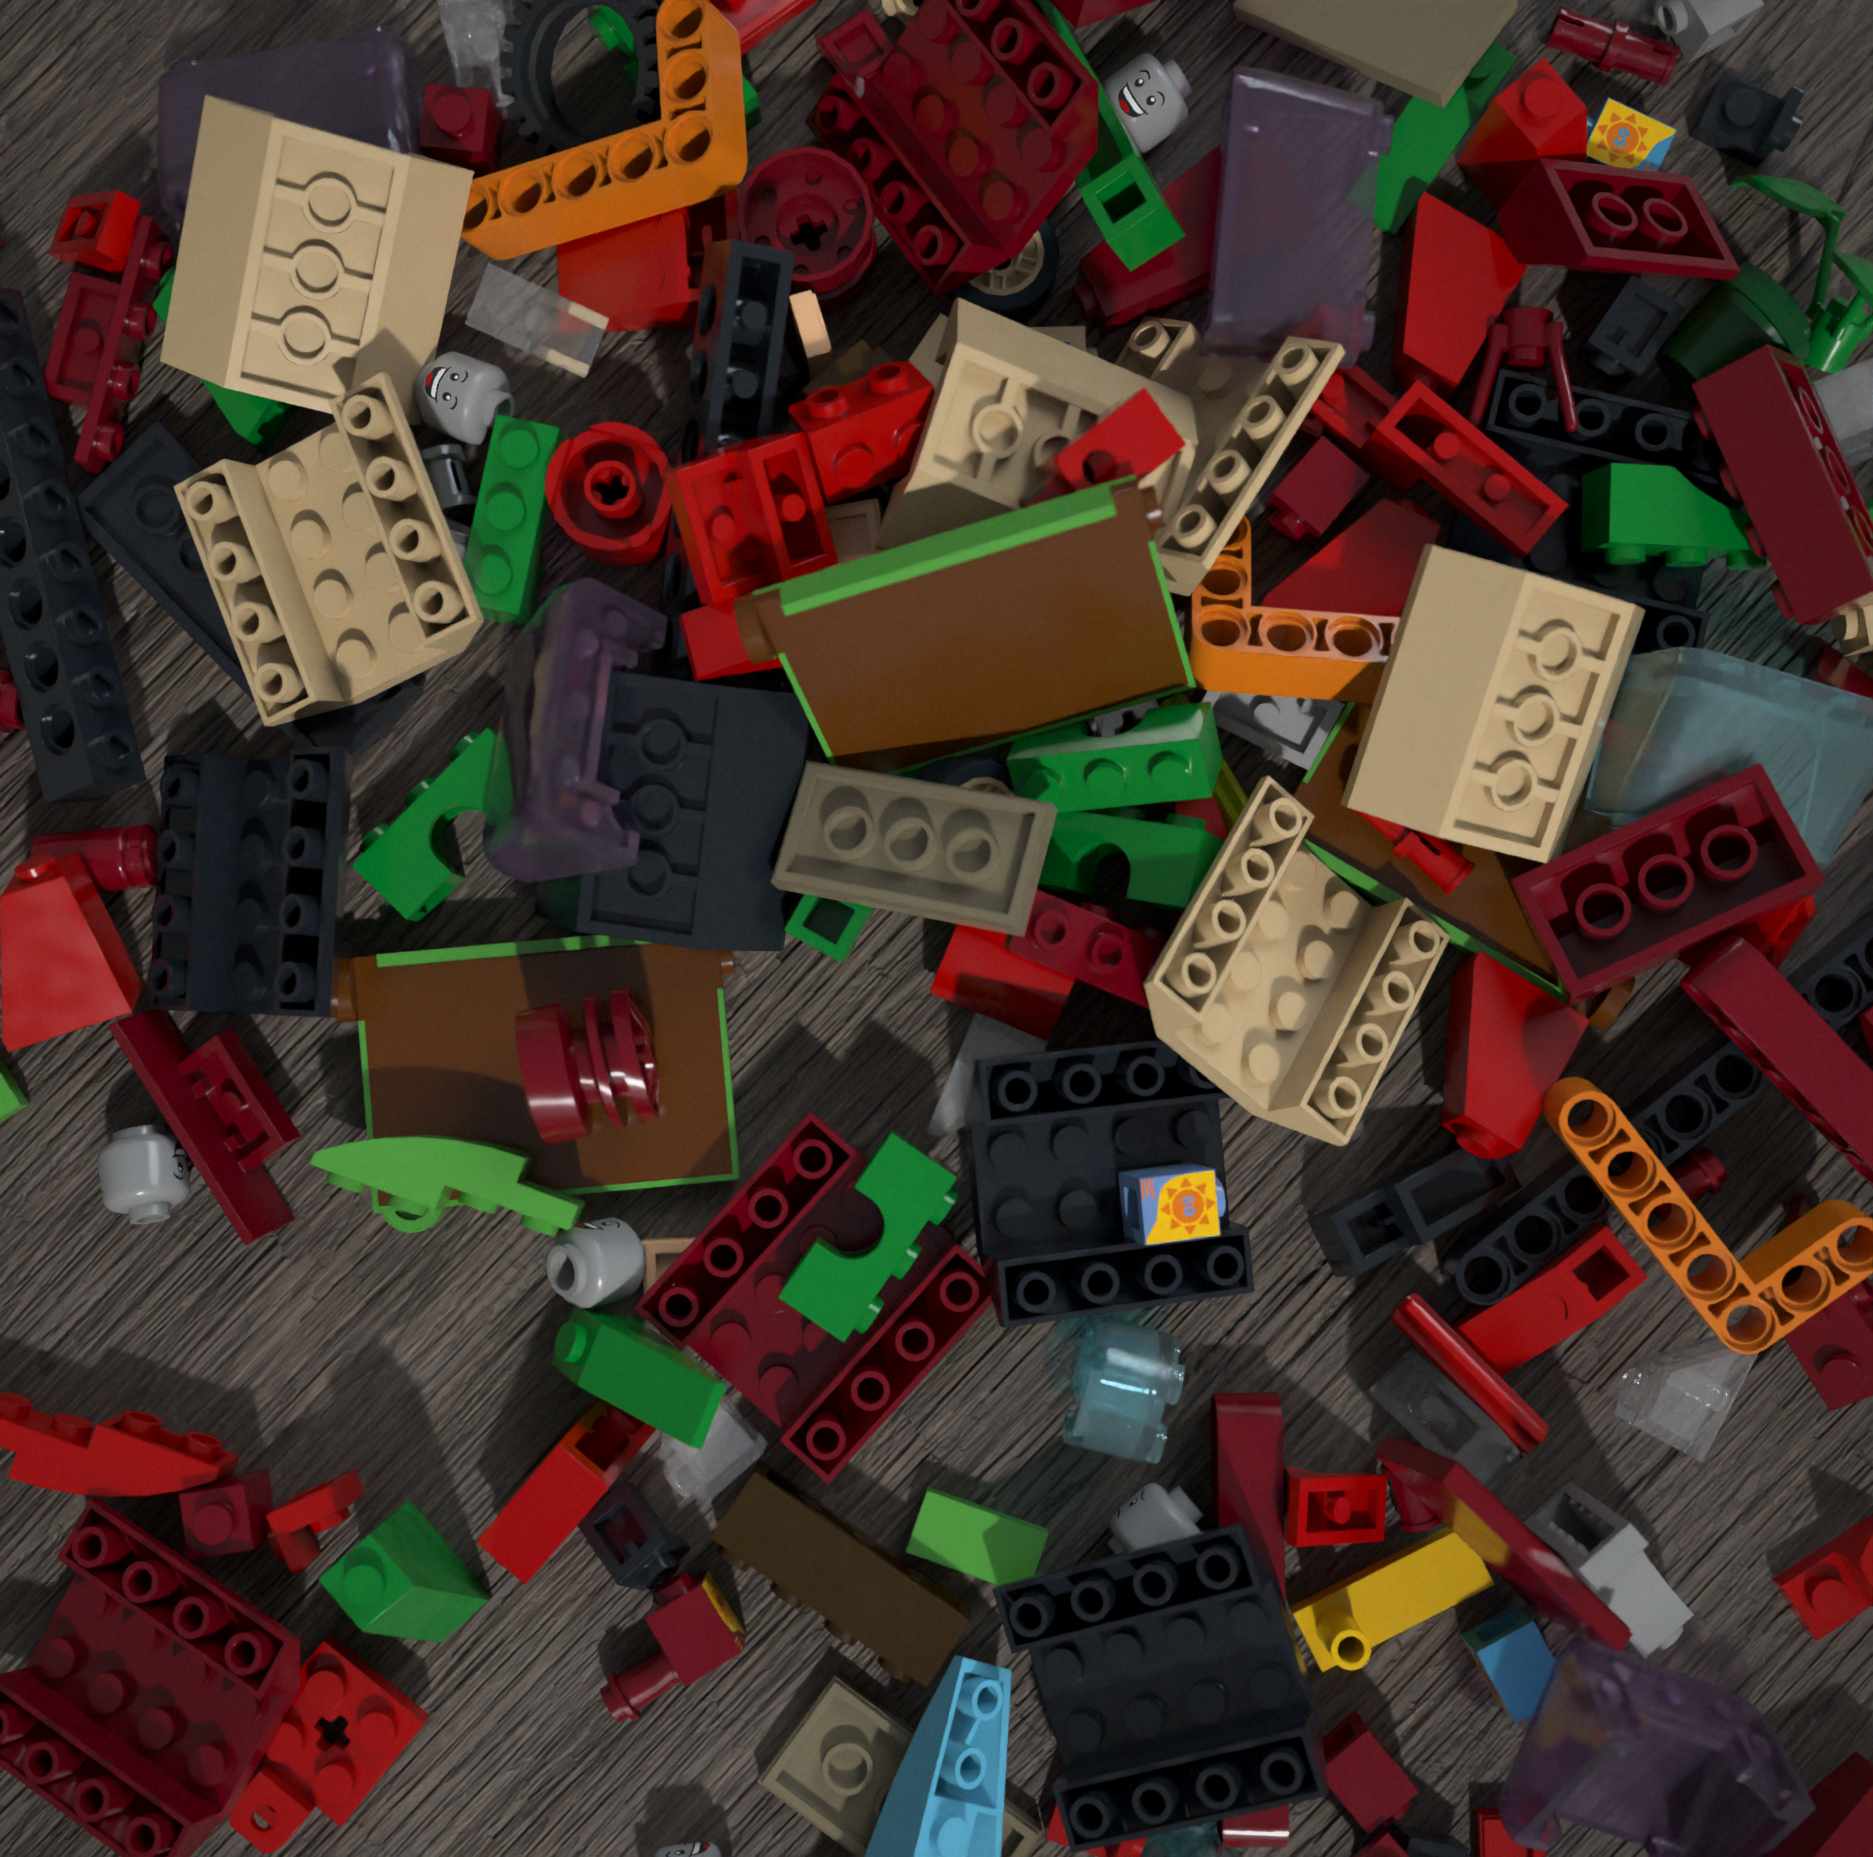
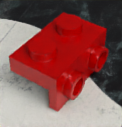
M887 362L877 365L863 378L840 387L826 386L811 392L805 401L788 408L791 422L799 431H804L820 494L828 505L910 471L935 394L933 384L911 362Z

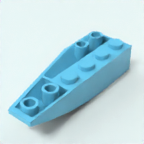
M958 1655L954 1656L922 1716L896 1773L865 1857H1001L1012 1670Z

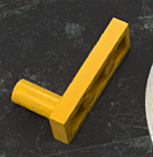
M1447 1526L1290 1606L1289 1609L1322 1672L1336 1665L1346 1670H1357L1368 1662L1371 1655V1647L1495 1584L1482 1558Z

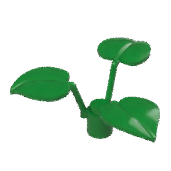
M1742 175L1734 178L1730 188L1752 186L1791 210L1813 216L1824 228L1825 240L1812 301L1804 313L1812 321L1809 324L1811 336L1808 339L1810 353L1803 362L1827 373L1841 374L1859 341H1867L1873 330V312L1866 318L1869 312L1863 307L1864 303L1867 302L1873 310V263L1852 254L1835 251L1841 224L1840 219L1844 220L1847 211L1824 193L1794 179L1766 175ZM1832 263H1835L1857 288L1858 291L1852 301L1843 297L1833 296L1828 305L1824 304Z

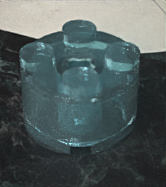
M1094 1315L1093 1325L1088 1324L1071 1380L1070 1390L1074 1391L1073 1404L1079 1405L1078 1412L1066 1409L1063 1426L1064 1443L1140 1463L1147 1461L1158 1464L1163 1454L1167 1435V1426L1160 1423L1165 1403L1177 1404L1184 1381L1185 1366L1177 1364L1181 1346L1180 1339L1173 1338V1335L1168 1332L1102 1315Z

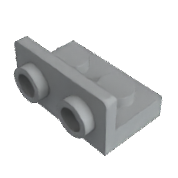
M1206 690L1201 702L1211 701L1217 726L1307 770H1310L1345 705V701Z

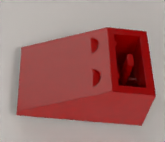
M739 185L731 192L716 198L558 244L557 260L562 334L695 327L706 243L731 239L742 241L736 215L741 194Z

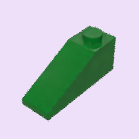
M1493 41L1444 109L1413 96L1342 204L1393 239L1415 208L1423 192L1429 189L1498 92L1517 57Z
M574 1306L569 1320L562 1325L556 1336L555 1355L551 1364L584 1390L693 1448L702 1449L727 1385L642 1321L597 1308H578Z

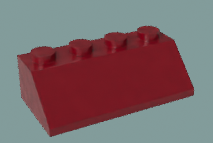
M1767 344L1692 384L1699 403L1692 406L1693 416L1704 437L1708 441L1716 439L1725 459V462L1718 465L1720 477L1731 497L1735 500L1742 497L1752 519V521L1745 524L1746 535L1753 550L1760 559L1769 557L1778 577V581L1772 583L1771 588L1776 603L1787 619L1795 616L1798 625H1817L1872 605L1873 518L1801 359Z
M1761 763L1511 879L1512 886L1538 948L1569 1007L1719 939L1725 932L1732 933L1814 895L1826 882Z

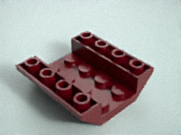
M924 0L872 80L837 71L805 120V124L825 150L834 152L855 167L868 186L874 215L934 294L945 295L1020 254L1096 153L1098 143L1099 83L1030 0Z
M810 1111L633 1308L681 1352L689 1345L781 1429L780 1441L829 1484L992 1303V1299L980 1261L941 1223L937 1226L929 1220L914 1240L916 1244L922 1247L919 1255L901 1280L892 1274L889 1276L876 1295L885 1302L872 1324L863 1334L853 1328L843 1343L778 1298L781 1286L817 1235L838 1249L859 1251L876 1241L884 1223L882 1212L877 1204L854 1188V1181L869 1161V1158Z
M98 1498L89 1499L57 1559L77 1572L25 1668L0 1674V1767L121 1857H190L236 1807L301 1688L300 1638Z

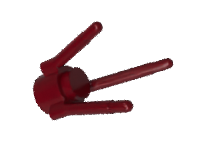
M1532 306L1509 309L1501 315V324L1489 326V347L1466 419L1477 429L1482 420L1501 356L1506 359V368L1530 376H1534L1535 370L1545 366V358L1549 356L1565 429L1568 432L1577 430L1578 421L1562 346L1563 323L1553 322L1554 315L1549 309Z

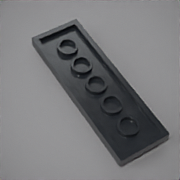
M156 421L75 498L80 523L255 702L173 487L206 468L164 425ZM409 678L360 703L277 726L299 748L327 746L346 748L353 759V764L426 692L412 678Z

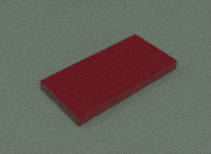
M1387 1436L1374 1455L1542 1617L1618 1653L1621 1652L1633 1635L1629 1631L1631 1628L1459 1461L1396 1437L1390 1438Z

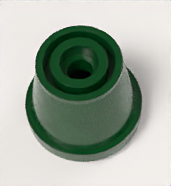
M1745 262L1738 264L1740 272L1730 280L1704 279V290L1677 323L1654 356L1664 376L1692 405L1699 403L1692 384L1767 344L1801 359V361L1809 356L1810 346L1808 339L1811 336V330L1805 315L1778 282L1752 264Z

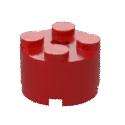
M602 422L589 426L590 430L579 434L573 439L571 437L558 447L551 458L545 479V494L552 515L561 530L579 552L595 562L616 567L653 562L667 546L672 501L663 471L673 467L665 452L649 434L637 427L620 422ZM619 487H624L627 492L624 499H617L614 505H608L604 499L605 495H616Z

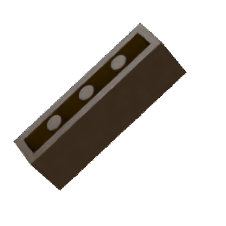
M760 1459L717 1521L710 1538L719 1544L716 1550L724 1560L742 1571L747 1572L750 1567H753L772 1580L770 1588L780 1599L798 1609H801L804 1604L811 1607L826 1618L823 1625L832 1635L851 1646H855L857 1641L863 1643L879 1655L877 1658L878 1664L888 1674L903 1683H909L911 1678L927 1688L971 1623L970 1604Z

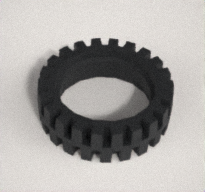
M519 0L512 13L522 22L521 26L507 24L503 35L504 39L514 44L513 53L500 51L499 66L512 69V77L500 79L502 94L516 97V100L507 105L506 109L511 120L523 123L517 131L525 142L536 144L534 151L545 157L661 120L656 18L663 0H533V2ZM601 5L611 8L620 15L632 33L639 71L636 94L623 121L608 134L589 138L579 135L570 128L559 111L555 101L551 72L554 49L565 25L582 9Z

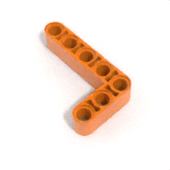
M664 0L656 18L661 120L473 179L460 238L497 261L508 260L716 198L734 190L741 183L746 173L748 161L740 38L734 25L709 0Z
M1243 515L1207 574L1190 597L1185 596L1184 645L1195 684L1201 689L1217 692L1373 703L1401 617L1251 606V527L1249 520Z
M1580 1077L1563 1078L1555 1082L1546 1092L1543 1113L1550 1126L1700 1319L1732 1351L1745 1355L1756 1354L1767 1349L1873 1273V1218L1852 1203L1841 1199L1827 1200L1817 1205L1744 1259L1737 1262L1625 1115L1608 1096L1590 1081ZM1582 1100H1593L1594 1110L1591 1117L1581 1125H1568L1567 1116L1570 1109ZM1632 1151L1633 1161L1629 1169L1618 1176H1608V1166L1613 1157L1621 1152ZM1662 1203H1672L1670 1216L1664 1223L1657 1226H1648L1647 1219L1650 1212L1656 1206ZM1857 1225V1233L1852 1242L1842 1248H1837L1840 1234L1846 1228ZM1702 1254H1710L1709 1265L1702 1273L1696 1276H1687V1269L1694 1258ZM1803 1265L1800 1278L1794 1284L1782 1287V1279L1785 1273L1795 1266ZM1741 1305H1749L1748 1313L1741 1322L1727 1326L1728 1316L1735 1308Z

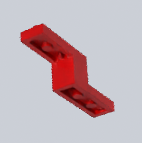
M1305 322L1292 335V337L1327 341ZM1344 355L1307 413L1312 419L1317 416L1323 421V424H1325L1323 430L1402 496L1421 477L1519 560L1528 554L1568 506L1564 500L1418 379L1405 395L1398 400ZM1338 371L1341 372L1347 379L1346 384L1344 383L1343 378L1337 374ZM1324 399L1337 400L1333 410L1323 402Z

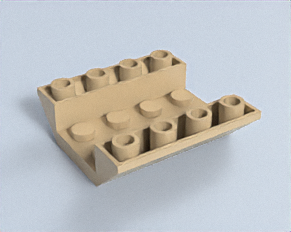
M206 94L160 361L224 388L330 414L333 413L328 401L383 372L390 376L408 424L421 425L422 416L415 400V386L422 369L428 363L435 360L474 171L410 152L407 155L274 117V113Z
M957 297L953 302L934 361L943 365V369L909 474L893 487L874 547L882 551L890 550L1020 510L1019 501L1043 483L1035 469L1040 463L1114 403L1144 387L1187 444L1138 483L1140 489L1151 485L1155 487L1165 523L1164 527L1152 530L1157 545L1177 513L1198 446L1192 398ZM1083 463V475L1092 484V473L1088 466Z
M1144 316L1139 326L1133 331L1128 343L1114 364L1191 397L1198 438L1197 450L1177 513L1156 545L1169 592L1190 597L1207 574L1344 356L1345 350L1340 343L1288 336L1270 364L1213 355L1191 322Z
M381 372L328 401L336 422L256 466L222 459L173 486L264 726H276L365 701L464 652L484 622L389 374Z
M1425 543L1340 804L1436 837L1548 863L1560 857L1646 610L1635 604L1534 573Z
M1267 775L1259 780L1144 983L1156 1036L1250 1114L1333 1145L1344 1146L1348 1144L1450 936L1406 897L1372 907L1301 844L1315 816Z

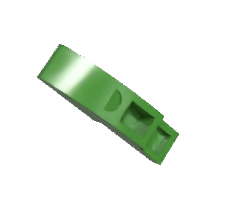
M400 1135L362 1140L316 1151L310 1163L313 1166L328 1171L325 1179L326 1182L357 1193H363L366 1185L390 1193L387 1204L408 1213L424 1216L427 1207L433 1210L448 1205L453 1189L461 1191L458 1198L460 1203L495 1214L498 1205L522 1213L519 1222L521 1225L550 1236H557L559 1228L568 1231L573 1229L574 1225L579 1223L586 1204L584 1200L527 1180L526 1178L535 1157L534 1154L505 1145L471 1138L441 1135Z

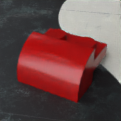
M804 431L773 434L731 444L707 452L708 456L663 471L701 604L715 605L769 583L779 584L839 563Z
M957 924L929 993L1047 1042L1075 979L1008 952L1004 947L1008 935L1006 933Z

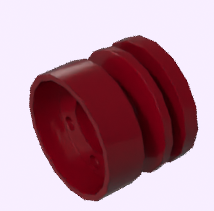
M808 146L778 151L755 167L741 189L736 214L742 242L795 252L790 296L811 290L812 294H816L821 314L837 311L857 298L873 275L878 249L869 189L855 167L832 151ZM812 236L814 241L820 244V248L809 251L807 245L802 243V239ZM789 300V303H788V310H787V311H792V310H791V305H790V300Z
M626 986L610 990L612 1020L610 1021L606 1017L603 1005L597 994L584 996V1027L576 1029L563 1003L560 1002L516 1012L515 1036L522 1078L535 1124L546 1146L592 1135L593 1104L602 1103L614 1129L628 1126L627 1096H630L636 1115L641 1123L660 1119L658 1093L661 1076L657 1053L649 1024L638 1009L630 987Z

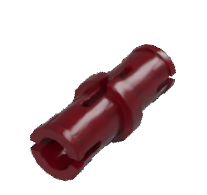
M1560 6L1548 33L1551 36H1548L1545 47L1568 52L1596 62V69L1609 73L1611 68L1640 76L1662 86L1666 84L1674 69L1681 45L1672 44L1660 39L1657 40L1628 29V22L1615 19L1612 24L1582 15V13L1570 10L1564 6Z

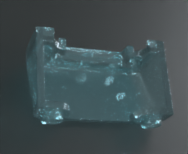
M1679 647L1630 656L1594 757L1584 810L1609 816L1607 826L1618 830L1751 766L1761 763L1819 869L1827 868L1873 782V699L1705 649Z

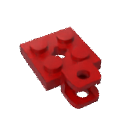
M332 1634L324 1639L300 1669L301 1688L261 1759L265 1766L249 1783L236 1807L230 1812V1826L264 1854L275 1852L293 1836L315 1807L342 1827L430 1717L426 1711ZM339 1715L344 1717L349 1723L344 1733L350 1739V1742L347 1744H342L338 1741L333 1744L329 1743L323 1737L324 1729L320 1725L322 1717L330 1722ZM254 1812L271 1827L264 1828L259 1826L255 1821Z

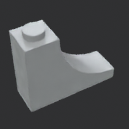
M1569 1481L1523 1522L1544 1545L1631 1628L1629 1631L1633 1635L1627 1643L1641 1656L1646 1658L1653 1651L1665 1650L1681 1636L1683 1632L1682 1625L1694 1614L1653 1566L1643 1551L1649 1545L1648 1542L1626 1519Z

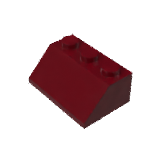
M1539 157L1496 215L1509 243L1511 253L1516 258L1518 264L1626 274L1629 276L1633 274L1635 276L1668 279L1730 280L1740 272L1694 182L1687 175Z

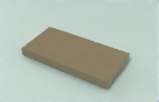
M1236 0L1233 4L1234 13L1238 21L1444 109L1518 8L1517 0Z
M806 760L771 883L781 890L1024 937L1057 809L1050 802Z
M835 1670L760 1772L757 1782L854 1856L865 1857L893 1780L916 1730ZM1004 1797L1001 1857H1026L1042 1835V1825Z

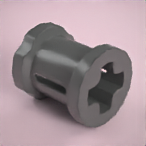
M446 444L419 451L444 517L458 522L474 517L478 498L470 494L462 466L467 460L462 447L455 444Z

